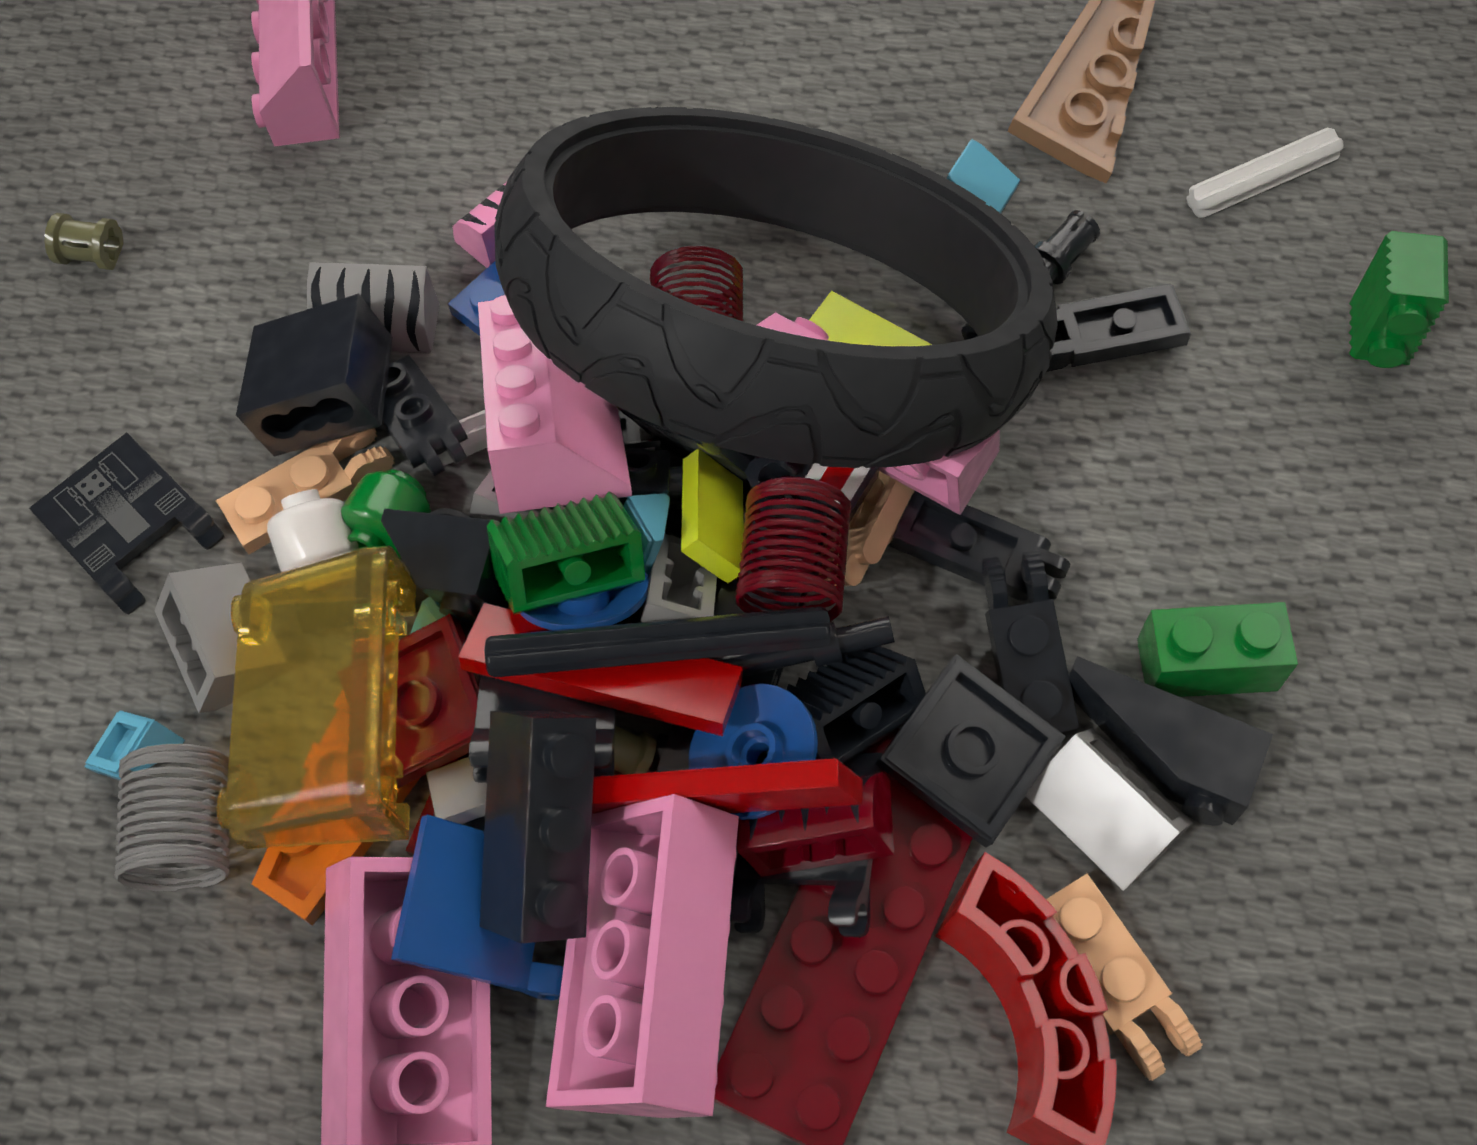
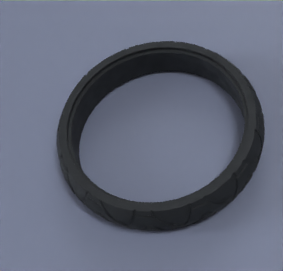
M686 107L628 108L596 113L589 117L583 116L552 129L533 144L509 176L495 217L496 269L509 306L521 329L532 343L548 359H552L555 366L576 382L585 384V388L606 401L661 427L666 426L670 428V431L708 444L714 443L718 447L779 461L808 465L816 463L824 467L859 468L864 466L865 468H880L926 463L941 459L944 455L946 457L953 456L991 437L1026 406L1049 368L1052 356L1051 349L1054 346L1057 330V310L1053 283L1048 267H1045L1046 263L1029 239L1015 225H1011V221L992 206H988L985 201L947 178L893 153L890 154L869 144L821 129L740 112L703 108L687 109ZM650 212L723 215L789 228L845 246L905 274L944 300L975 330L978 337L947 344L926 346H875L821 340L776 331L709 311L647 284L597 253L571 229L599 219Z

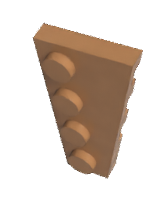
M1089 0L1017 111L1007 132L1073 169L1107 183L1113 171L1116 159L1114 155L1123 132L1126 119L1125 112L1129 96L1134 88L1137 76L1136 68L1139 56L1144 48L1155 0Z

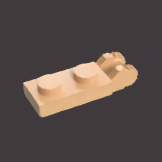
M375 428L331 440L327 443L314 445L217 499V504L246 552L251 554L271 542L267 532V524L275 514L283 510L281 504L283 498L301 491L317 489L320 498H335L344 501L367 473L376 471L386 472L393 468L392 465L395 462L393 461L392 454L386 447L382 448L381 446L376 448L374 446L370 450L367 449V452L360 453L351 458L344 470L339 464V461L375 441L374 438L377 437Z
M1088 873L1046 899L1057 911L1053 917L1066 932L1079 955L1086 953L1099 980L1108 1007V1011L1103 1013L1107 1032L1109 1035L1116 1034L1145 1078L1147 1077L1149 1081H1153L1165 1073L1166 1070L1157 1048L1151 1043L1145 1032L1133 1022L1134 1019L1151 1009L1165 1029L1171 1043L1181 1053H1184L1185 1056L1189 1057L1202 1048L1201 1046L1203 1045L1198 1032L1189 1022L1181 1007L1169 998L1172 992Z

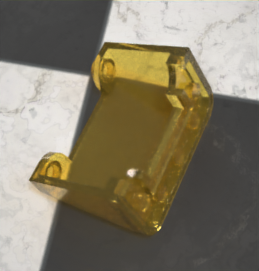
M391 546L364 547L254 579L244 584L241 595L233 597L231 620L233 629L238 634L228 780L227 787L221 788L218 794L217 817L221 828L229 829L235 842L246 849L409 840L410 806L407 803L395 804L397 800L396 778H403V764L395 756L398 643L399 636H407V622L403 617L415 616L416 585Z

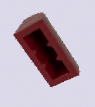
M883 772L859 776L863 779L862 805L778 810L757 819H738L736 850L761 877L895 855L890 779Z

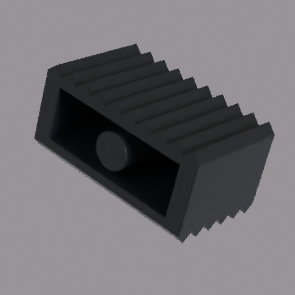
M877 646L842 654L843 661L828 664L827 666H819L816 673L809 671L806 679L798 678L796 686L788 684L786 690L800 699L813 717L818 740L816 760L836 758L845 764L904 724L926 693L915 659L885 647Z

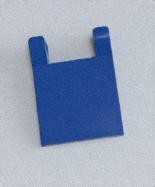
M432 815L422 816L391 960L517 990L542 1000H558L564 966L532 962L535 942L521 944L480 927L484 831Z

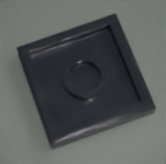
M955 654L945 665L875 764L986 848L994 843L1065 738V735Z

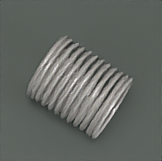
M162 744L134 750L120 760L119 777L121 779L119 780L118 787L121 790L118 791L120 801L117 805V809L120 811L117 813L119 823L116 827V830L119 832L116 835V842L119 844L115 849L118 855L115 857L116 865L114 870V878L124 886L139 890L176 891L182 888L198 886L203 888L215 885L228 876L230 871L228 869L230 860L227 857L230 852L228 848L230 827L228 825L231 817L228 814L231 808L229 805L231 798L229 795L231 788L229 784L231 760L223 752L193 744ZM176 762L208 766L217 771L210 772L191 767L171 766L146 768L138 771L129 769L145 764ZM182 773L199 776L179 778L150 776V774ZM191 786H200V787H206V788H208V789H205V790H203V791H198V790L181 789V788H183V787H191ZM139 787H140V788H143V789H151V790H144V791H140V792H139V791L132 790V789H135V788H139ZM220 792V794L217 796L212 793ZM191 796L207 798L202 802L181 800V798ZM141 798L149 799L150 801L137 802L133 800ZM216 802L220 803L218 806L212 805ZM186 807H195L207 810H204L199 813L193 811H182L179 809ZM143 809L155 811L139 813L135 812L134 810ZM218 813L220 815L214 817L211 814ZM182 818H195L205 821L192 823L179 822L178 820ZM149 820V821H161V822H150V823L140 824V823H136V822H133V821ZM218 824L219 826L215 828L209 825ZM185 828L203 831L200 834L174 833V831ZM138 831H154V832H163V833H152V834H143V835H141V834H137V833H133V832H138ZM214 834L218 835V837L216 838L209 837L210 835ZM181 839H182V840H193V841H200V842H202V843L196 844V845H190V844H154V845H144V846H143V845L134 844V843H138V842H142V841H146V842H159V843H163V842H177V841H179V840H181ZM212 845L218 846L216 849L208 848ZM168 863L200 864L198 866H191L185 868L140 867L144 865ZM218 868L200 876L183 879L141 877L125 873V871H131L140 874L162 875L176 874L180 871ZM194 880H201V881H202V882L197 883V884H189V885H181V886L175 885V884H177V883H179V882H185V881H194Z

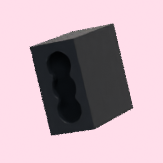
M359 293L254 326L236 416L274 457L380 427L393 337Z

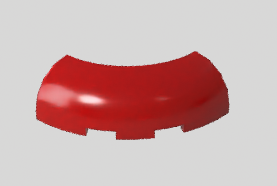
M984 852L960 887L935 937L953 947L981 972L1001 1001L1009 1019L1017 1052L1018 1083L1013 1113L1006 1133L1030 1145H1105L1111 1128L1116 1099L1117 1064L1116 1059H1110L1109 1039L1103 1013L1108 1011V1007L1099 980L1086 953L1079 955L1066 932L1053 917L1057 913L1055 908L1013 869L987 852Z

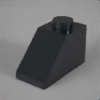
M384 509L381 518L383 526L416 586L441 604L439 608L440 613L445 616L451 614L459 621L475 622L484 603L508 609L509 603L506 601L501 587H499L493 570L487 525L491 520Z

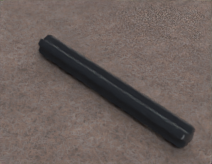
M817 606L496 635L486 639L484 656L488 674L492 677H505L821 648L827 646L830 642L831 625L827 609Z

